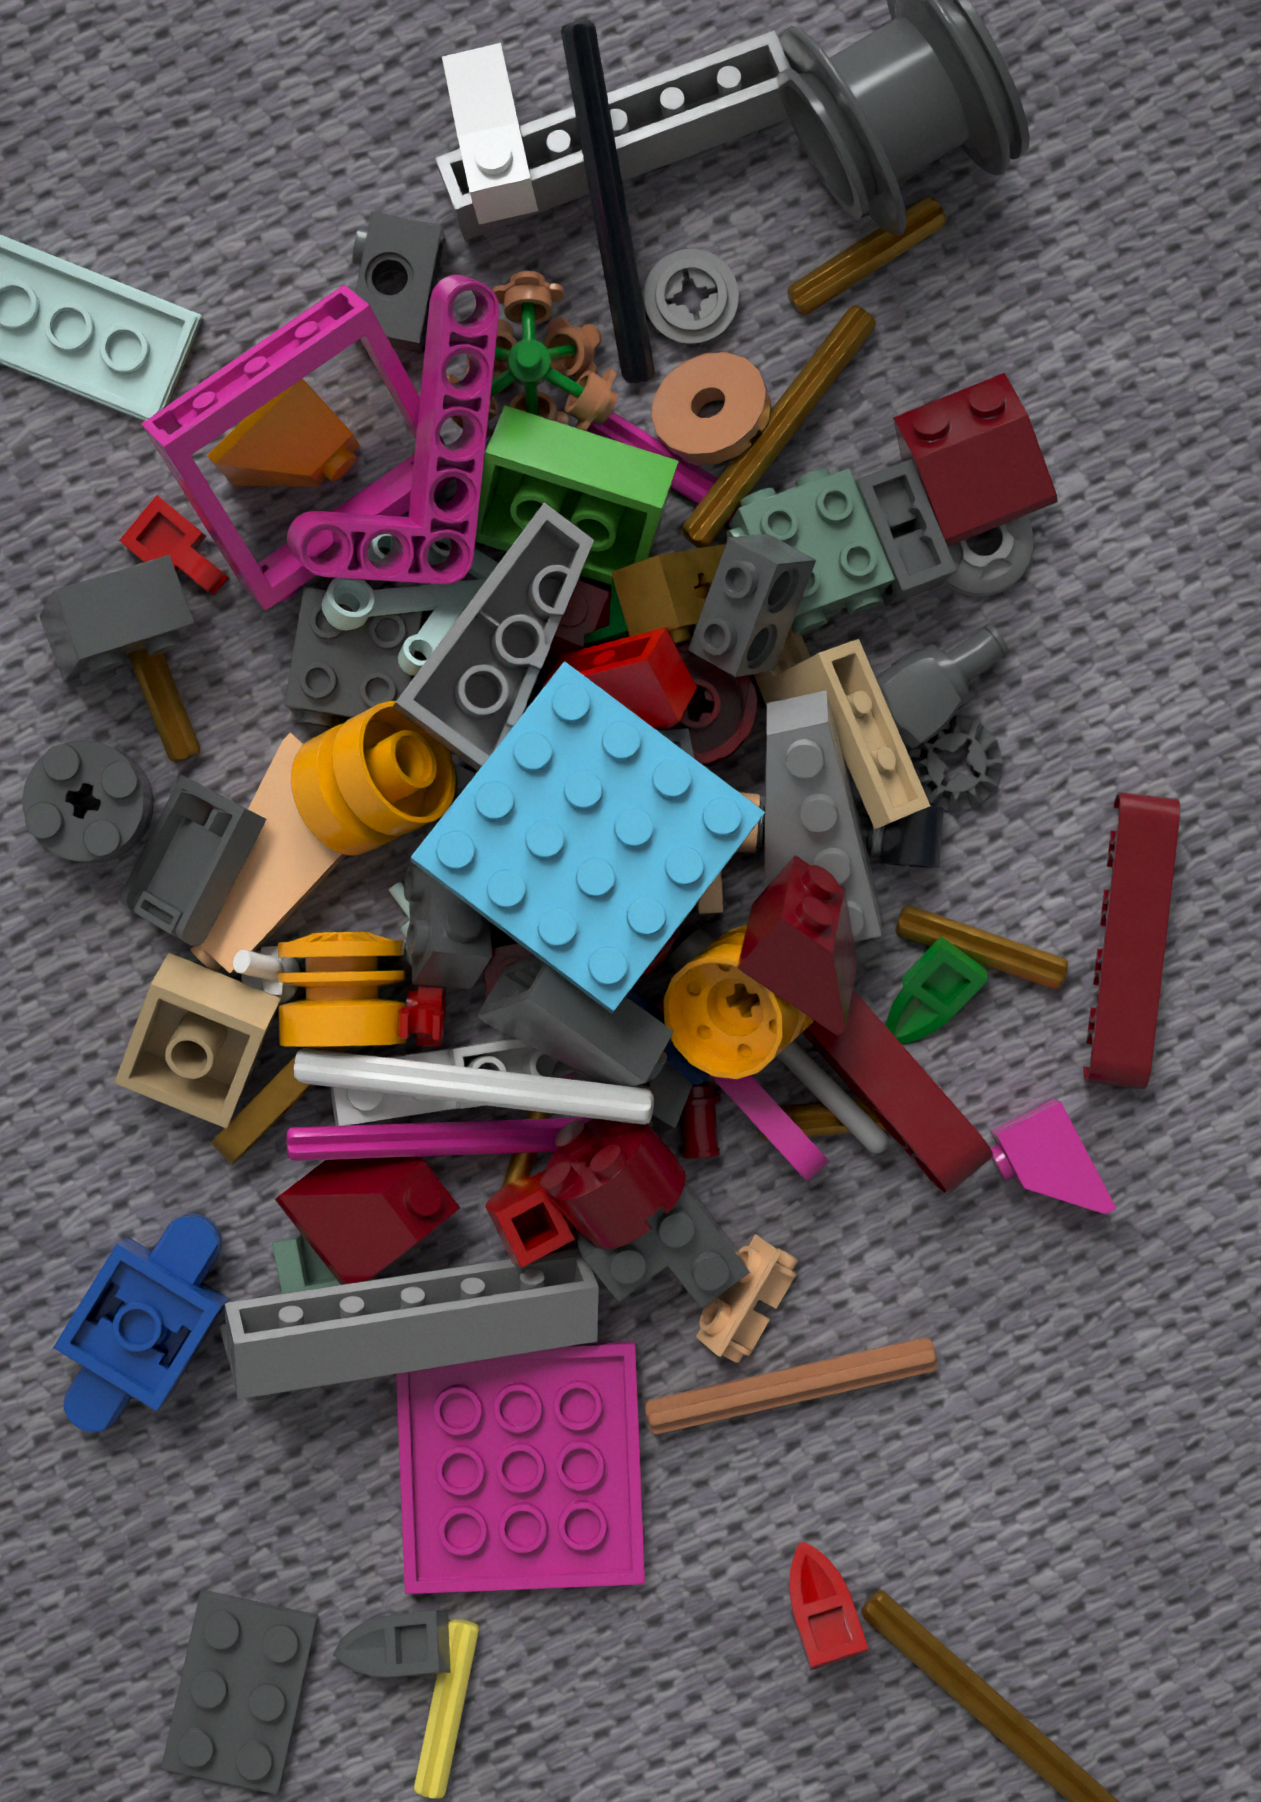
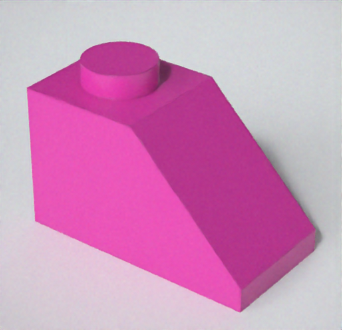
M1052 1099L990 1131L996 1142V1145L991 1147L994 1155L991 1159L1004 1181L1014 1176L1017 1184L1024 1189L1103 1214H1108L1117 1209L1061 1101Z

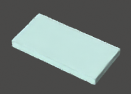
M0 235V364L141 421H146L168 406L202 322V315Z

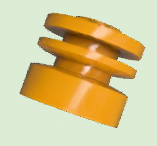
M747 924L728 930L706 950H703L671 978L663 999L664 1023L674 1031L671 1036L674 1046L691 1065L714 1077L739 1079L760 1072L814 1021L737 969Z
M372 932L311 933V935L290 942H278V958L305 957L306 972L278 973V982L306 987V1000L279 1006V1046H367L407 1043L406 1038L398 1037V1011L405 1008L406 1003L379 998V986L405 980V970L378 971V956L405 955V940H392L372 934Z

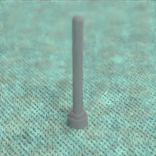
M699 927L667 958V961L679 972L689 961L703 950H706L714 940ZM795 1040L777 1055L795 1076L870 1152L881 1153L887 1148L889 1140L886 1133Z

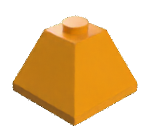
M302 378L244 418L207 457L233 486L318 487L326 478L331 482H335L353 466L357 459L353 452L360 444L347 426Z

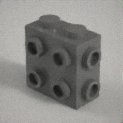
M321 580L319 589L304 587L284 706L290 710L299 711L297 722L333 728L334 717L351 719L382 702L397 701L415 677L402 670L398 663V654L405 640L411 635L418 634L425 624L426 611L371 616L359 628L340 630L333 627L327 621L322 611V600L332 580ZM338 604L342 609L353 612L349 606ZM409 651L417 660L419 657L426 658L420 651Z

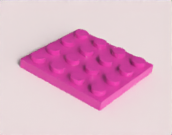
M635 1341L591 1342L396 1374L405 1594L645 1584Z

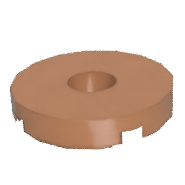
M727 352L704 353L682 362L664 378L653 398L651 418L657 436L670 453L679 455L683 461L694 465L719 464L741 455L751 446L749 440L756 435L757 431L763 432L769 421L771 398L760 371L746 358ZM716 400L725 402L722 410L715 416L710 418L698 417L701 408L707 403Z

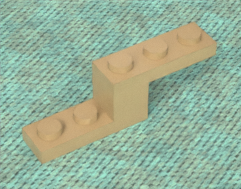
M790 628L775 670L753 674L766 705L770 702L827 690L844 759L874 829L929 807V801L860 640L857 639L810 657L802 636L794 635L792 628Z

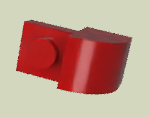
M545 1170L532 1177L526 1175L506 1185L495 1193L485 1205L511 1262L520 1268L575 1240L570 1230L574 1227L573 1224L540 1185Z

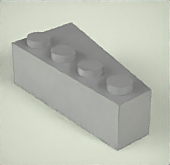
M543 503L392 708L479 771L524 712L529 695L551 647L550 645L559 622L568 605L594 540L546 503Z
M827 690L767 703L764 890L794 855L811 866L817 865L826 869L834 876L838 884L845 889L853 939L856 942L882 936L880 903Z

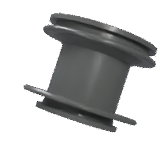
M887 0L892 21L830 58L815 40L802 29L790 26L784 30L782 39L783 51L791 68L778 73L777 84L780 88L784 108L803 149L827 189L852 218L860 220L869 215L884 231L894 236L902 235L907 224L906 210L898 186L900 181L958 147H961L984 171L996 176L1006 173L1010 159L1020 158L1029 149L1030 135L1027 119L1014 81L991 34L969 0Z

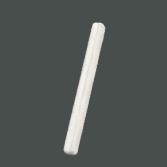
M308 1048L298 1050L294 1064V1078L301 1083L637 1124L649 1123L654 1108V1095L647 1088Z

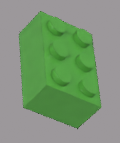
M504 406L484 455L475 541L508 552L542 504L546 503L594 540L580 575L612 585L611 572L651 557L679 461Z

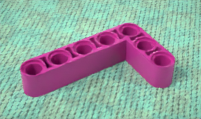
M459 274L450 275L440 280L432 291L429 303L409 516L311 511L296 517L288 530V548L292 555L313 574L333 578L450 584L464 578L470 570L474 558L499 319L498 299L494 291L487 285ZM471 290L476 299L475 310L468 319L457 322L453 316L452 307L454 300L462 292ZM466 353L470 365L468 374L457 383H449L446 375L449 361L458 354ZM460 415L463 420L461 436L451 444H442L440 430L443 423L452 416ZM455 477L457 481L455 496L446 504L436 505L434 502L435 487L443 479ZM322 530L331 531L333 542L328 552L319 557L308 556L307 545L313 534ZM390 534L392 537V547L388 555L381 560H369L368 548L372 540L379 535ZM449 538L451 550L448 557L439 564H429L427 555L431 545L439 539Z

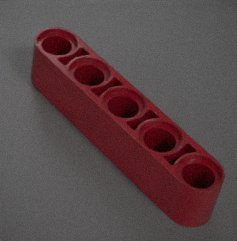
M1118 792L1113 808L1119 809L1117 831L1110 832L1107 867H1112L1110 890L1104 889L1100 926H1106L1103 949L1097 948L1093 985H1099L1096 1008L1090 1007L1086 1044H1092L1090 1067H1083V1079L1085 1083L1145 1089L1149 1082L1153 1059L1180 822V802L1177 798Z
M854 989L852 991L846 1029L839 1037L816 1021H813L802 1032L928 1179L945 1195H949L994 1156L990 1146L975 1127Z

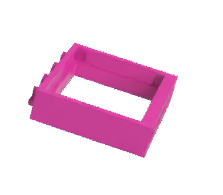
M345 284L141 423L240 584L265 611L276 603L291 598L300 586L316 575L306 569L292 555L288 548V543L257 563L191 455L359 339H361L416 439L420 397L371 306ZM440 436V440H441L442 444H445L444 441H443V439H442L441 436ZM415 454L332 512L402 516L409 511ZM448 477L440 481L435 487L434 496L440 493L444 486L455 477ZM322 530L313 534L307 545L308 556L319 557L328 552L333 542L331 531Z

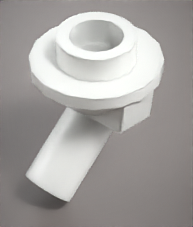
M278 946L261 947V950L257 952L240 950L236 953L233 967L236 972L242 974L241 980L243 983L280 997L279 1005L286 1003L294 997L299 986L278 982V973L301 972L299 964L294 957L278 958Z

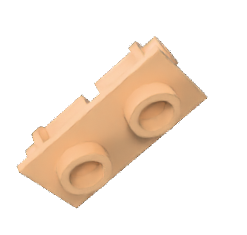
M756 1234L749 1246H744L739 1250L750 1273L705 1306L700 1316V1330L696 1335V1338L720 1357L723 1355L736 1363L740 1362L744 1354L747 1356L751 1355L754 1346L770 1321L767 1316L754 1310L758 1300L777 1309L793 1279L798 1274L793 1270L798 1262L797 1258L780 1248L776 1249Z

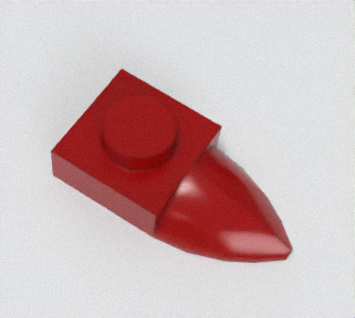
M805 1541L799 1543L790 1569L789 1593L792 1605L791 1613L810 1671L867 1653L869 1648L849 1589L841 1574L818 1549Z

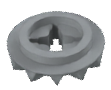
M682 249L672 252L663 257L653 267L647 277L644 287L645 311L656 331L672 339L677 344L697 343L703 345L719 334L724 333L737 312L739 290L735 276L722 259L708 251ZM685 273L688 274L689 282H693V286L697 291L706 290V292L716 290L717 292L709 294L708 298L700 301L699 320L694 321L693 313H689L686 305L666 304V302L674 301V297L682 294L683 274Z

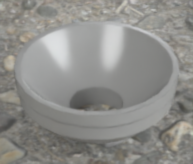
M1027 515L996 527L1000 532L1001 543L999 549L991 555L980 556L973 553L969 549L966 539L948 546L957 571L944 584L958 593L969 596H990L1001 593L1013 586L1023 576L1030 564L1033 553V531Z

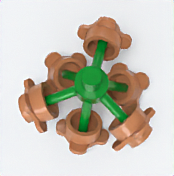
M535 271L515 273L511 276L508 284L494 287L492 291H494L498 303L504 304L506 318L514 323L522 324V341L517 343L513 337V327L509 322L498 319L492 376L495 379L492 380L488 421L499 414V407L494 395L516 381L524 386L525 392L515 396L510 402L509 407L568 426L569 418L567 414L579 420L575 428L587 431L592 421L598 425L603 424L614 412L618 394L611 390L612 383L616 377L614 370L608 369L602 377L597 375L594 358L596 347L602 342L600 330L593 324H586L583 327L571 325L566 318L559 317L553 319L548 324V335L542 344L535 340V324L542 323L551 317L552 302H558L564 298V288L559 284L547 283L545 277ZM466 354L467 362H468V368H467V370H466V375H467V374H468V371H469L470 365H469V358H468V356H467V354ZM449 374L447 376L449 383L459 382L455 375ZM566 376H574L577 382H574ZM547 380L569 393L564 408L565 412L556 411L554 400L549 395L538 391L537 385ZM452 416L451 418L463 429L461 416ZM488 426L486 437L491 434Z

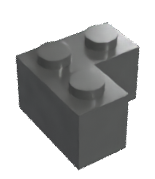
M170 555L56 589L52 592L39 615L63 682L80 678L83 686L96 684L117 675L115 668L126 663L125 657L128 653L146 648L148 656H155L180 647L183 644L181 637L185 636L195 623Z
M686 1182L680 1198L669 1213L666 1214L662 1207H660L646 1220L652 1229L629 1244L612 1249H601L596 1247L591 1240L583 1237L576 1228L571 1230L583 1259L618 1302L666 1266L670 1268L701 1308L705 1307L750 1273L734 1243Z

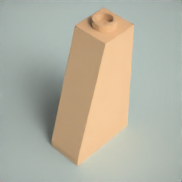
M291 732L281 742L248 808L267 820L207 939L201 945L193 946L190 949L206 967L216 972L224 968L230 974L237 973L233 967L236 953L240 950L257 952L347 856L328 848L320 842L308 829L298 812L291 787V769L295 755L304 743Z

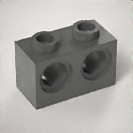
M912 459L856 479V486L895 577L891 585L881 594L886 606L939 587L957 571Z
M769 534L729 537L687 650L734 677L774 671L816 559Z

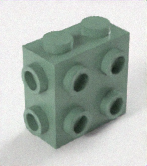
M828 468L812 471L795 481L796 488L776 494L773 488L754 492L740 501L742 507L738 508L729 523L731 530L727 531V541L729 537L769 534L816 559L791 626L794 635H801L823 626L828 622L827 614L843 608H847L849 615H855L883 602L881 594L895 580L849 468L832 475Z

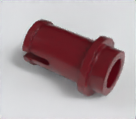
M702 1082L700 1085L693 1084L680 1115L683 1158H708L720 1155L717 1140L715 1103L721 1101V1094L714 1093L713 1082Z

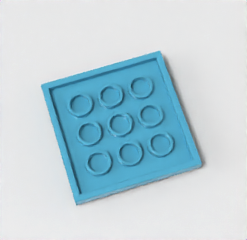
M564 661L413 853L411 862L613 1014L761 820L765 812Z

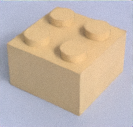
M168 953L150 984L114 1084L227 1129L242 1099L281 998Z

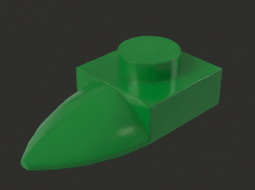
M940 936L902 976L903 988L892 1003L887 1016L886 1027L902 1045L920 1040L937 1031L988 981L986 968Z

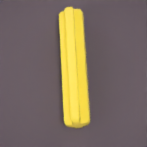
M450 1619L448 1622L451 1673L437 1674L414 1785L415 1793L434 1799L443 1798L446 1794L479 1632L478 1624L463 1619Z

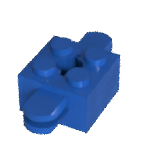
M185 1214L175 1219L168 1225L153 1251L130 1237L123 1239L115 1245L53 1347L82 1365L65 1394L63 1405L69 1421L77 1428L87 1432H101L112 1426L119 1419L132 1397L158 1411L172 1395L225 1308V1303H228L230 1298L203 1282L222 1249L221 1232L210 1218L200 1214Z

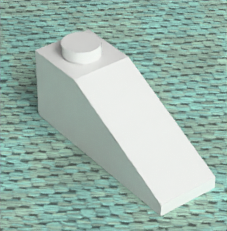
M501 43L443 56L442 60L469 192L479 225L538 211Z

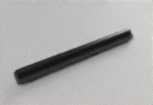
M576 21L562 26L561 36L621 374L627 383L645 382L654 378L655 368L596 27L591 21Z

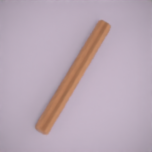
M922 1337L650 1399L645 1403L647 1422L652 1434L658 1435L934 1372L937 1369V1356L931 1339Z

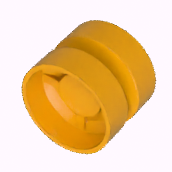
M396 701L377 704L352 717L345 723L337 725L310 739L301 746L295 755L291 769V787L298 812L312 834L325 846L338 853L353 856L370 852L395 840L400 835L410 833L442 817L453 801L456 774L450 750L392 707Z

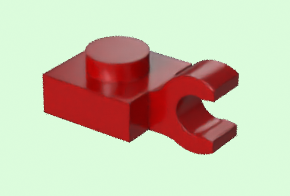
M158 495L155 496L119 540L144 562L170 555L176 573L181 569L212 595H215L229 579L227 575L196 551L197 547L207 536Z
M418 985V991L408 990L406 1007L398 1011L399 1038H408L409 1034L417 1033L416 1045L441 1046L444 1037L446 987Z

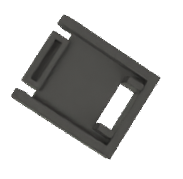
M180 775L121 892V903L134 913L169 934L178 937L191 946L201 945L207 939L267 819L215 791ZM212 805L215 806V807H217V808H219V809H221V810L213 809L212 812H211V814H210V816H209V818H208V820H207V822L205 823L204 826H202L203 823H204V821H205V819H206V817H207V815H208V813H209V811H210V809H211V807H212Z

